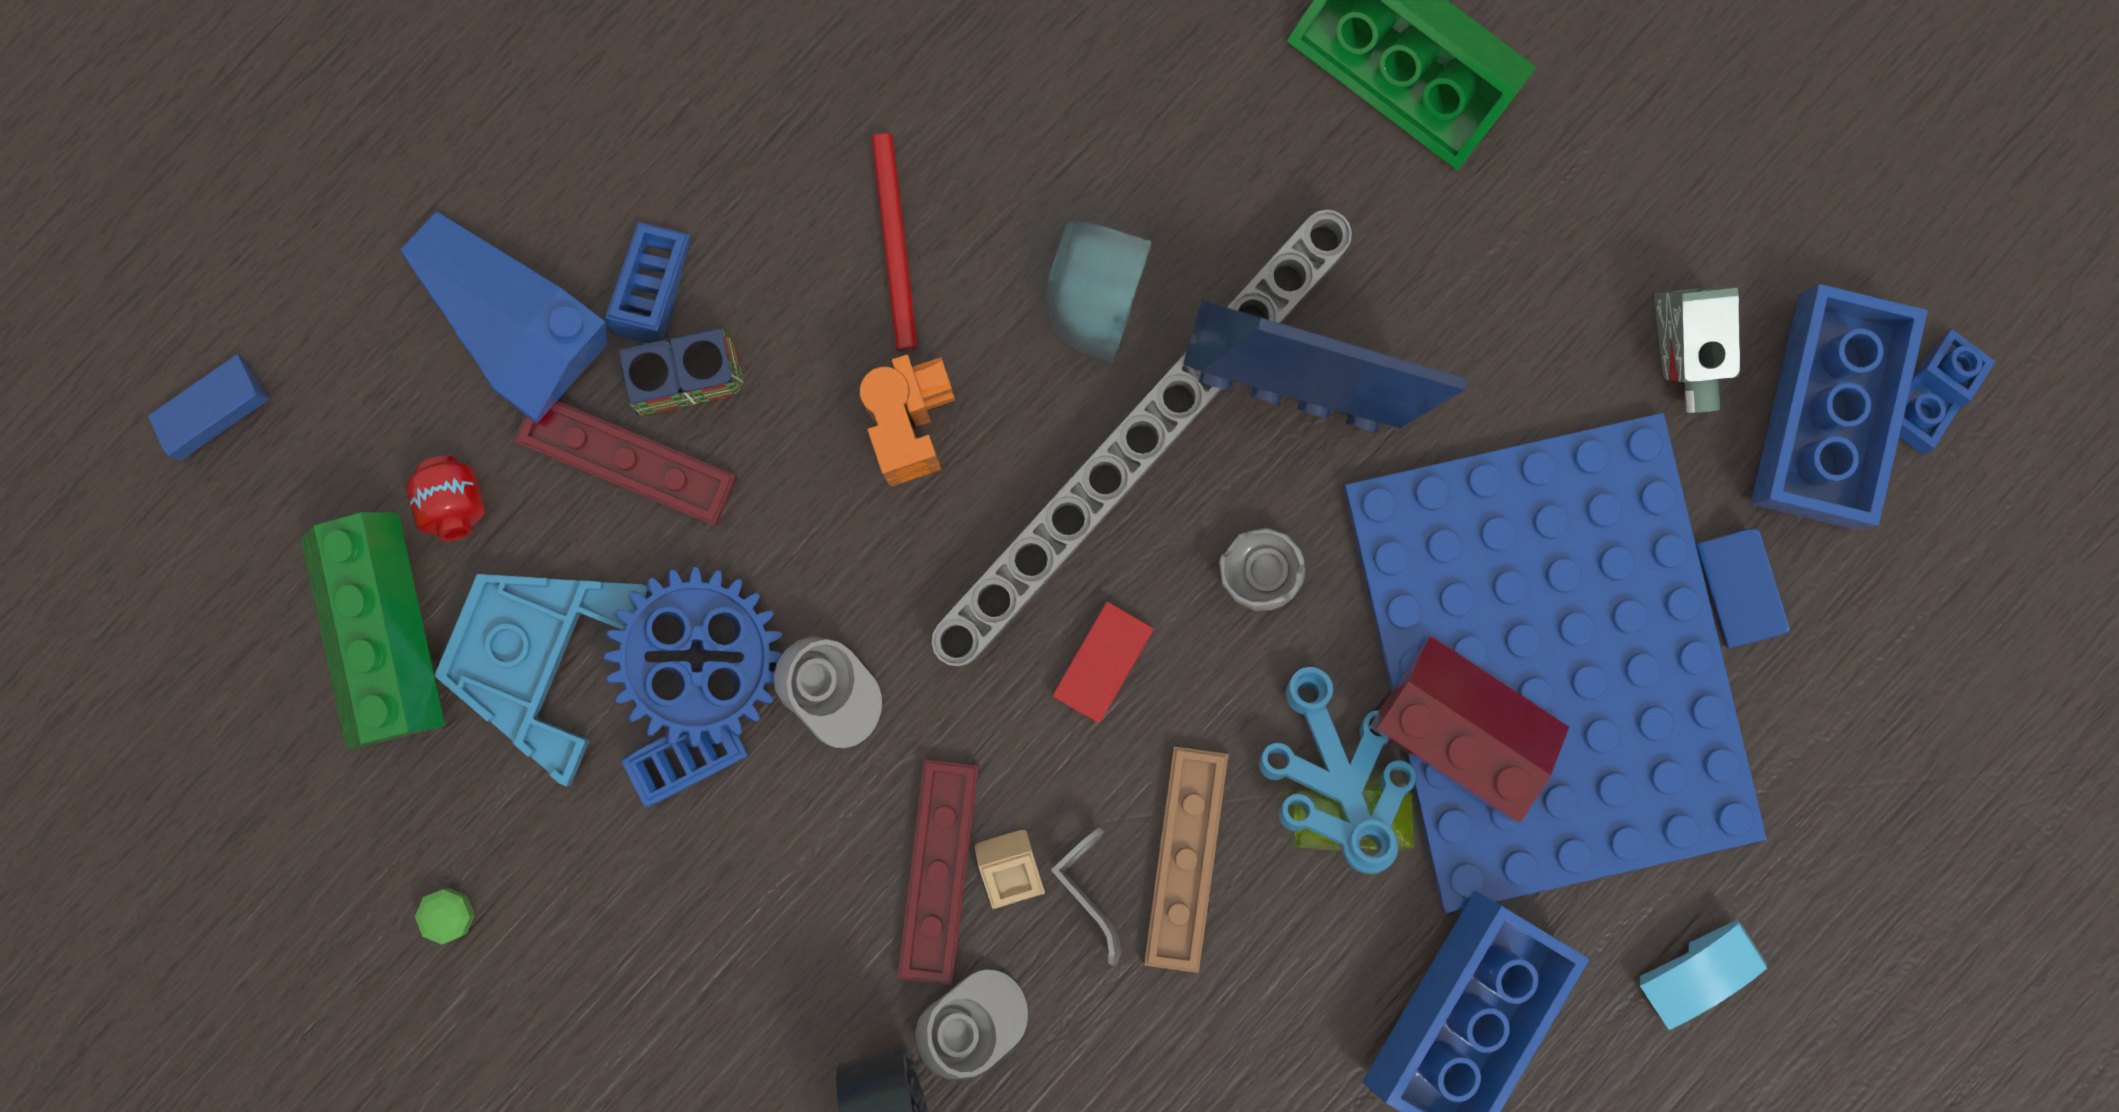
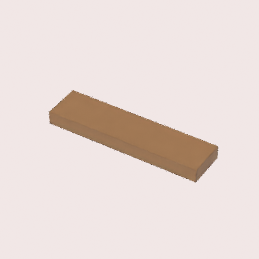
M1173 746L1144 956L1145 966L1199 973L1228 754Z

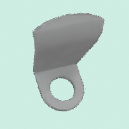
M1099 827L1072 849L1051 871L1099 923L1107 937L1108 963L1111 966H1116L1122 954L1118 933L1108 918L1065 873L1103 835L1104 831Z

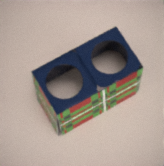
M722 328L619 349L629 403L637 415L640 413L643 416L730 397L737 394L743 385V376L736 345ZM709 341L715 344L721 352V368L716 375L709 379H696L685 370L683 356L686 349L694 342ZM651 352L658 354L665 360L668 367V376L665 383L654 391L638 389L630 378V365L642 353ZM681 387L684 391L688 392L678 393V390Z

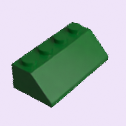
M1313 0L1287 39V42L1457 171L1537 69L1536 66L1448 0Z
M360 512L314 525L301 537L346 750L445 727L399 512Z

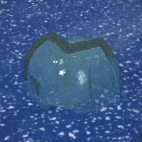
M1069 222L1066 224L1048 277L1046 307L1051 325L1066 344L1084 354L1114 363L1150 252L1151 241L1096 224L1085 222Z

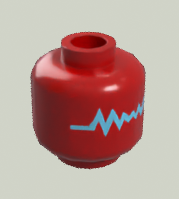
M437 456L421 462L416 466L415 473L411 475L405 485L417 529L428 535H438L441 541H455L468 536L472 532L471 527L479 522L485 514V504L475 470L464 462H458V459L453 456Z

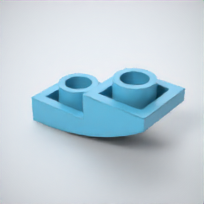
M1737 919L1689 942V953L1641 975L1640 987L1668 1030H1671L1707 1011L1743 988L1767 969V963Z

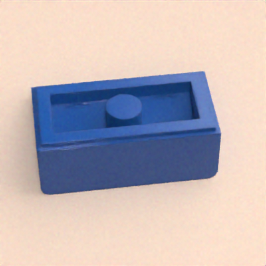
M237 354L155 410L148 417L167 457L181 461L270 400V397L241 355Z
M1757 527L1696 544L1699 560L1726 648L1790 632L1764 543Z

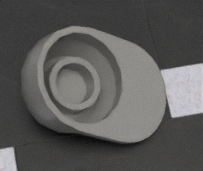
M815 636L799 639L784 650L776 663L773 675L774 689L783 705L794 712L809 730L827 745L836 748H848L864 741L872 733L879 721L882 710V695L877 681L853 652L838 641Z
M981 970L967 976L942 998L929 1005L918 1019L915 1030V1043L922 1062L934 1074L948 1080L972 1078L991 1068L1020 1041L1025 1032L1028 1021V1008L1021 988L1011 977L996 970Z

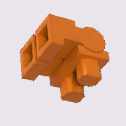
M907 354L892 359L895 369L890 367L873 369L861 382V400L873 422L877 424V426L867 430L882 474L890 487L942 470L930 436L926 435L916 438L911 420H913L916 427L930 423L931 420L927 410L955 401L941 357L912 367Z

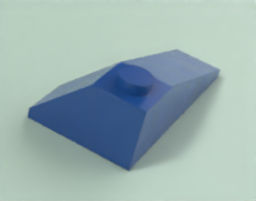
M437 211L400 249L401 254L433 302L439 306L455 330L456 336L464 348L469 351L483 372V376L493 391L536 424L607 345L606 322L559 286Z

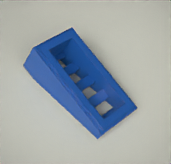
M641 222L637 223L605 316L612 334L645 343L664 340L691 241L690 234ZM646 246L672 253L670 258L666 259L645 254L644 251ZM640 267L664 273L663 279L639 274ZM634 289L657 294L656 300L633 295ZM629 310L650 315V317L630 313Z
M722 726L721 742L728 754L718 758L705 731H702L698 747L707 765L698 768L685 742L687 739L686 732L682 731L674 744H667L665 736L622 758L621 762L643 805L648 808L748 757L749 754L740 736H734L725 726ZM673 747L687 774L679 779L664 752ZM650 758L653 759L666 786L657 789L644 764V761Z

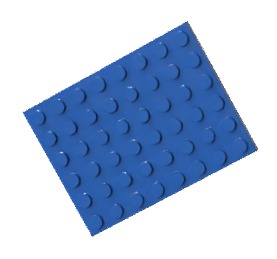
M1664 413L1343 486L1391 692L1427 637L1431 635L1569 726L1553 772L1521 823L1506 819L1405 752L1407 763L1414 768L1417 776L1413 789L1443 912L1449 913L1464 909L1474 891L1497 902L1767 840Z

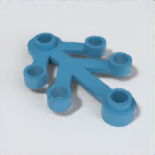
M1302 668L1289 681L1286 687V699L1294 711L1305 716L1326 770L1295 756L1287 745L1273 743L1264 749L1259 758L1260 771L1271 780H1281L1287 777L1339 802L1347 822L1316 809L1312 800L1303 794H1293L1286 798L1279 809V819L1282 825L1291 831H1301L1307 828L1342 845L1344 858L1355 870L1365 874L1380 873L1386 870L1396 859L1398 840L1391 829V825L1403 797L1409 793L1416 783V772L1405 761L1397 760L1388 764L1380 775V785L1383 791L1370 816L1362 792L1382 746L1388 742L1384 737L1374 735L1368 728L1369 722L1374 720L1380 710L1368 713L1359 727L1361 740L1349 764L1326 708L1333 695L1332 681L1324 671L1318 668ZM1298 689H1311L1316 696V701L1311 703L1303 701L1298 695ZM1268 755H1281L1286 762V767L1284 769L1273 768L1268 763ZM1390 772H1401L1406 778V786H1395L1390 780ZM1292 804L1300 805L1306 812V819L1297 821L1291 818L1288 813V806ZM1360 840H1372L1377 846V854L1373 856L1365 854L1360 848Z

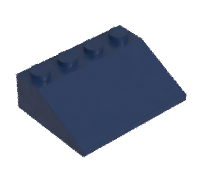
M1203 300L1183 365L1201 371L1198 382L1230 391L1233 381L1250 385L1248 396L1280 405L1283 395L1299 399L1297 410L1329 419L1332 409L1348 413L1346 424L1376 433L1380 423L1397 428L1403 427L1464 391L1468 381L1467 378Z

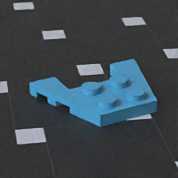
M477 574L434 676L487 722H491L509 737L513 744L526 756L532 757L546 769L555 781L566 787L571 786L590 740L538 719V715L580 614L582 613L623 630L624 625L614 616L615 611L620 609L633 613L635 609L630 603L628 595L634 591L647 599L649 598L647 586L630 583Z

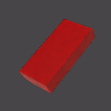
M1106 602L1055 690L1053 697L1100 724L1154 628L1111 603Z

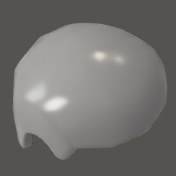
M1270 528L1240 533L1226 552L1221 555L1219 561L1224 588L1236 603L1254 611H1272L1284 606L1294 598L1302 586L1306 575L1305 561L1301 549L1287 534Z

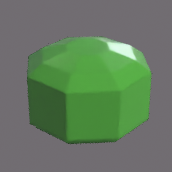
M449 887L423 897L415 915L422 937L441 945L466 935L475 917L468 895Z

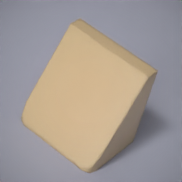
M1018 830L975 844L974 848L978 867L992 909L1045 894L1026 830Z

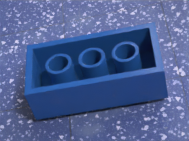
M1818 284L1798 295L1751 505L1854 530L1879 526L1928 310Z
M1474 891L1362 1083L1386 1104L1400 1112H1501L1590 959L1505 907Z

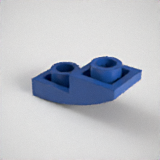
M1953 329L1946 332L1913 374L1899 438L1923 455L1933 450L1959 408L1973 399L1996 361Z

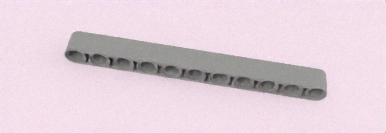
M1322 210L1311 215L1227 308L1239 311L1244 307H1255L1263 313L1265 319L1282 324L1340 260L1351 242L1352 231L1350 223L1343 215L1333 210ZM1320 227L1333 231L1338 241L1337 248L1331 251H1322L1316 248L1311 241V231ZM1282 267L1293 268L1301 277V288L1291 292L1282 290L1275 283L1274 271ZM1186 353L937 625L933 632L931 643L933 651L939 660L947 665L959 667L968 665L976 660L1222 390L1198 382L1201 371L1183 365ZM1174 386L1186 388L1193 397L1192 408L1183 413L1169 410L1164 404V392ZM1137 426L1150 428L1157 438L1156 447L1144 454L1131 450L1126 440L1129 430ZM1100 466H1110L1115 469L1121 480L1119 488L1110 494L1096 492L1089 481V476L1094 469ZM1074 506L1080 510L1084 517V525L1076 534L1064 535L1055 529L1052 519L1054 513L1059 508ZM1037 546L1047 555V565L1040 574L1034 576L1024 575L1016 567V556L1024 547ZM1000 586L1009 593L1010 606L1001 616H987L980 609V595L988 587ZM955 626L967 628L973 638V645L969 653L959 658L948 655L942 644L946 631Z

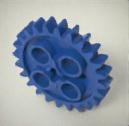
M693 567L690 569L687 582L682 583L674 569L667 573V587L664 589L653 577L646 581L649 598L646 599L634 591L628 595L629 601L635 609L633 613L620 609L615 611L614 616L624 625L623 631L609 630L605 634L607 639L619 644L618 650L602 655V660L618 665V671L607 676L605 683H622L624 690L614 698L613 702L620 704L631 700L634 708L629 713L627 720L633 722L644 715L649 718L645 731L647 736H652L663 726L667 728L666 743L670 745L676 742L681 731L686 732L689 747L698 746L702 731L706 732L712 744L721 743L722 726H725L730 733L737 736L742 733L738 717L743 716L749 721L757 722L760 717L752 704L755 701L764 704L773 702L774 699L763 687L765 683H774V672L769 670V664L777 662L782 655L779 652L770 651L769 643L779 639L782 634L778 631L765 632L763 625L774 614L772 611L755 613L753 607L760 597L758 593L752 594L744 600L738 596L742 580H735L725 589L721 587V571H714L707 583H703L698 567ZM669 615L678 622L680 635L674 644H662L654 637L652 624L657 616ZM713 616H725L733 623L735 633L734 638L729 644H717L709 636L708 624ZM692 643H696V649L699 653L739 652L743 658L739 663L708 661L697 665L696 672H692L689 662H647L644 655L646 652L681 653L689 650ZM662 669L670 670L676 674L680 683L678 694L669 701L660 699L652 690V678L657 671ZM715 670H724L734 679V692L727 700L715 698L708 689L709 676Z

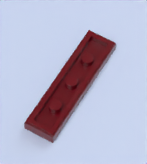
M559 401L549 409L537 424L525 415L514 440L516 443L716 527L738 478L734 474Z
M924 759L897 979L945 985L953 984L979 765Z

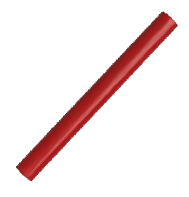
M881 133L871 136L895 343L896 350H912L918 348L893 135Z

